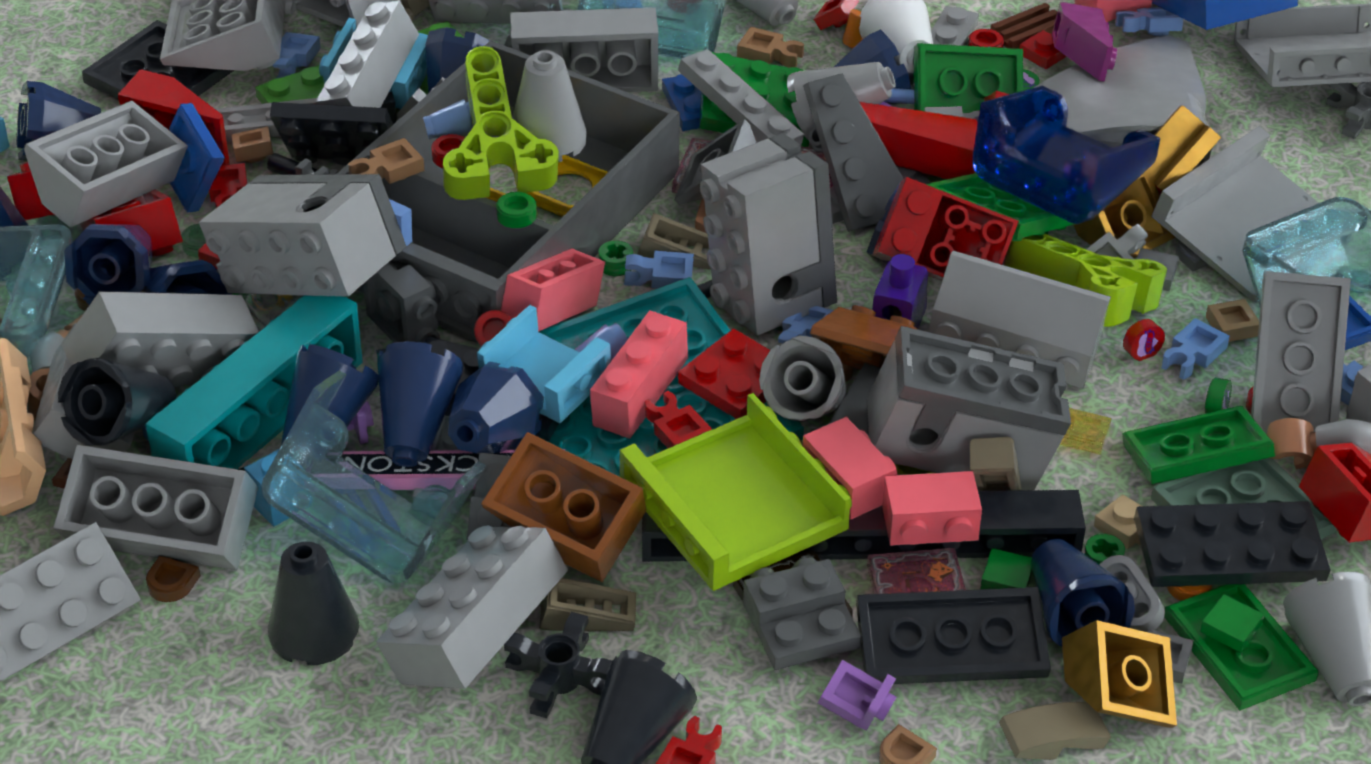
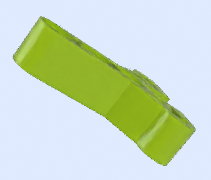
M487 46L473 48L468 52L465 62L466 90L473 128L459 148L448 152L443 159V186L445 192L457 200L490 197L489 168L496 164H504L512 169L517 192L526 193L550 189L555 185L558 178L559 151L557 146L549 140L538 139L512 119L501 58L498 52Z
M1047 234L1024 237L1022 241H1011L1004 261V266L1110 296L1103 325L1105 327L1116 326L1128 321L1131 310L1144 314L1156 309L1159 306L1167 272L1166 266L1153 260H1132L1098 255Z

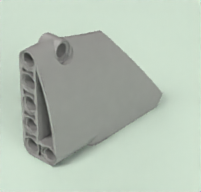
M1166 35L1117 48L1115 66L1113 70H1107L1105 81L1097 80L1077 64L1043 81L1031 89L1028 98L1031 101L1028 115L1020 117L1013 154L1019 159L1022 170L1027 175L1033 177L1102 185L1138 170L1132 165L1131 160L1179 106H1185L1207 125L1204 116L1206 94L1189 43L1171 35ZM1211 150L1195 168L1210 159ZM1070 154H1079L1082 156L1078 161L1075 162H1067L1064 160ZM1109 158H1115L1119 160V162L1113 166L1107 167L1102 165V163Z

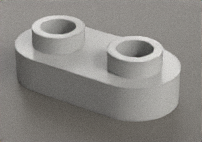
M1124 555L1111 556L1105 559L1100 566L1121 581L1127 580L1124 584L1134 597L1135 613L1129 628L1148 632V629L1155 630L1164 619V606L1135 561ZM1148 611L1144 616L1137 618L1141 612Z

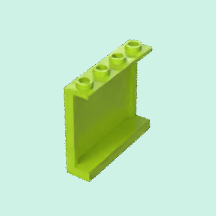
M754 393L749 394L747 398V415L652 456L646 457L635 443L620 449V477L643 488L648 515L712 591L849 529L852 501L847 489L843 485H838L830 477L821 461L813 458L805 450L797 435L789 432L777 419L772 408L765 406Z

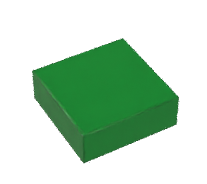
M992 548L982 576L980 590L1028 588L1033 572L1031 566L1032 558Z
M1223 594L1202 621L1200 632L1242 652L1262 626L1265 614Z

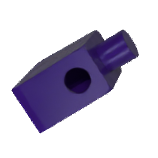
M898 254L893 256L888 261L874 293L872 310L876 312L875 317L890 320L894 313V306H896L901 311V317L915 323L914 327L919 328L927 309L928 270L924 266L915 265V260L909 255Z

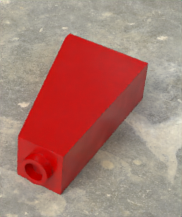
M859 102L895 165L944 179L987 171L991 152L976 119Z

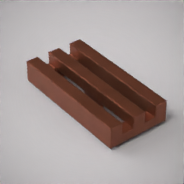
M1043 3L991 24V29L1003 36L1006 48L1019 49L1021 43L1042 30L1052 34L1057 11L1055 9L1049 11L1050 6L1047 3Z

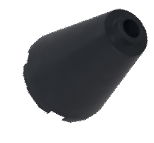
M90 358L73 364L62 377L58 391V403L63 402L66 416L61 417V420L66 430L77 441L85 445L97 446L110 444L145 427V423L156 413L162 411L176 399L174 385L167 377L102 358Z
M314 542L295 543L289 546L281 556L268 624L270 643L273 650L289 662L295 659L306 661L307 665H321L335 661L347 653L354 645L353 640L357 632H359L358 615L326 550Z
M621 651L618 657L615 656L614 660L610 663L581 757V763L642 764L693 710V706L697 701L695 689L679 672L675 679L663 672L662 669L666 663L660 659L639 651Z

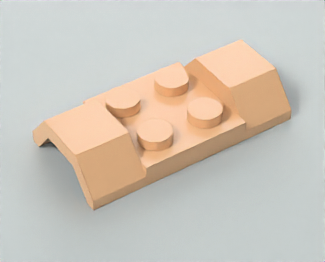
M0 338V516H5L35 503L46 473L42 443L32 434L33 414L27 413V403L31 387L27 357L6 338Z

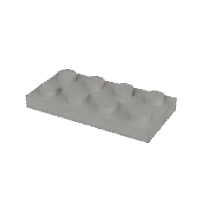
M1265 271L1263 273L1251 417L1266 434L1270 423L1284 418L1304 419L1312 424L1314 432H1316V426L1339 421L1351 278Z
M96 522L0 575V682L141 600Z

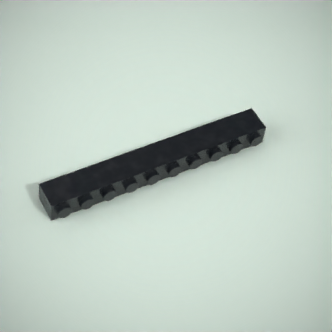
M1079 490L978 491L982 515L979 539L976 541L890 546L883 508L880 506L854 519H849L848 530L789 557L814 550L820 560L872 559L875 556L896 559L901 558L903 554H924V552H930L931 555L935 556L940 551L948 550L950 553H953L951 555L952 558H989L992 548L1032 557L1035 550L1041 544L1053 539L1064 540L1082 552L1086 526ZM645 512L642 517V562L687 561L648 513ZM943 553L942 555H939L936 559L949 558V554ZM928 554L927 556L912 555L905 556L904 559H933V557H930Z

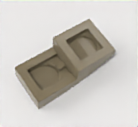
M1062 702L1031 707L1004 715L999 721L1015 758L1053 760L1058 757L1063 748L1103 749L1111 738L1099 712H1096L1087 702Z

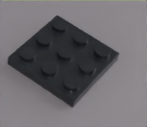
M156 20L84 69L82 76L85 84L118 99L120 91L140 69L174 77L197 96H200L234 70L163 65L160 56L167 24Z
M271 103L270 118L291 157H294L299 162L305 158L310 160L311 163L317 162V159H330L336 164L347 165L393 125L387 108Z

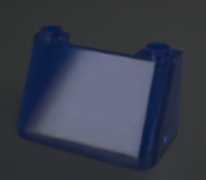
M1042 85L981 102L972 156L973 167L977 175L985 182L1070 223L1080 224L1093 220L1155 163L1161 138L1146 131L1138 130L1128 133L1121 146L1112 148L1066 127L1068 106L1065 99L1058 92Z

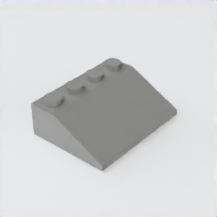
M174 0L171 2L160 60L163 65L236 71L268 68L280 59L286 1Z

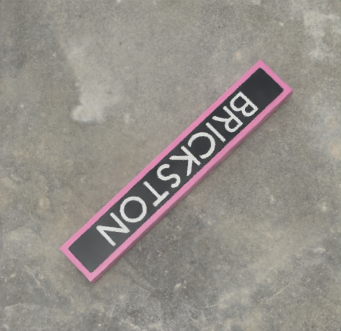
M463 450L430 451L427 459L418 462L416 466L403 467L394 464L391 461L392 458L387 456L384 451H330L320 465L311 463L309 469H306L305 472L309 491L414 490L415 488L423 490H472L476 486L479 453ZM505 450L500 453L488 454L512 456L515 450Z

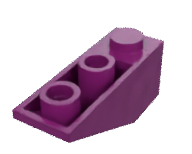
M1060 2L1052 31L1054 47L1097 80L1105 81L1107 70H1113L1115 66L1117 48H1113V35L1109 34V22L1105 21L1102 9Z

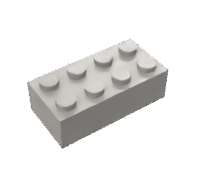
M656 7L510 13L512 49L528 55H533L542 50L552 51L564 59L568 70L625 92L658 91V25Z
M99 292L68 335L62 347L70 366L90 358H102L165 376L172 382L174 387H180L183 385H194L209 373L214 366L224 361L259 331L242 295Z
M77 445L54 529L66 539L96 522L113 551L156 558L160 555L181 562L237 571L258 486L247 472L243 470Z
M489 525L479 527L469 535L465 545L454 556L443 563L442 570L433 580L416 593V598L401 614L390 621L389 628L380 636L376 643L399 683L403 685L466 689L568 569L546 528L523 526L491 527Z

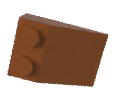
M853 305L851 310L838 307L812 325L810 334L812 337L832 347L842 363L853 369L861 370L864 363L879 368L882 367L901 326L917 330L918 328L914 327L915 323L909 319L891 316L890 320L875 317L876 312L869 308Z
M529 432L525 434L481 503L484 509L510 527L546 528L564 564L602 583L647 511L642 487Z

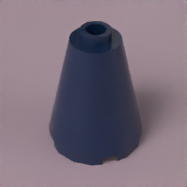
M404 341L386 345L385 353L381 350L378 353L377 365L384 453L392 458L391 461L396 465L414 467L418 462L426 460L463 372L461 359L449 350L445 349L444 356L431 352V344Z
M309 344L308 349L301 345L297 353L280 446L300 467L309 469L311 463L318 465L322 463L379 383L378 374L366 365L361 373L352 365L353 358Z
M1049 540L1035 550L1032 555L1031 566L1036 587L1039 590L1046 628L1049 636L1056 644L1063 647L1062 637L1096 620L1127 628L1131 626L1135 613L1134 597L1120 579L1064 540Z

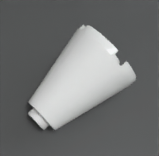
M868 0L862 8L859 27L862 39L881 29L895 44L899 55L894 57L898 66L904 63L907 71L914 73V46L917 43L933 44L929 14L924 1Z

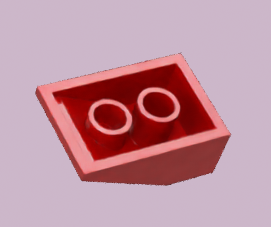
M140 69L118 94L120 105L133 101L168 130L180 104L192 103L225 157L222 165H230L223 115L174 77Z
M156 189L80 223L83 231L91 224L140 225L151 236L152 256L169 253L174 250L173 245L183 242L171 197Z

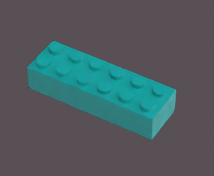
M304 295L300 297L291 307L277 318L271 320L260 332L244 342L240 348L220 364L214 366L209 373L193 386L187 388L178 398L145 423L151 456L238 469L283 431L297 353L301 345H304L307 349L309 344L317 345L353 358L352 365L356 368L363 363L357 303L344 296Z

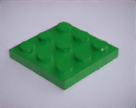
M712 52L801 131L791 106L792 103L796 102L795 91L788 93L787 78L794 72L803 71L802 69L768 64L762 60L734 57L727 53ZM701 93L700 129L725 133L737 125L715 103ZM805 136L801 143V149H808L810 143Z
M994 169L926 184L1018 220L1019 222L1011 241H1022L1024 237L1032 235L1041 236L1045 232L1055 229L1064 230L1067 226L1082 223L1086 213V207Z

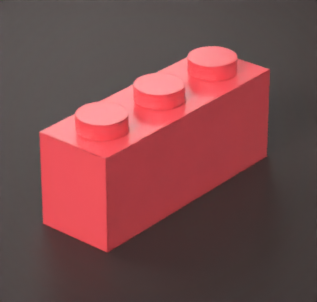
M569 249L507 275L501 311L514 318L529 305L534 306L537 310L538 331H541L597 306L605 261L575 249Z
M649 310L590 389L592 423L594 427L629 439L633 436L646 418L645 401L649 399L655 405L678 371L688 360L687 322Z

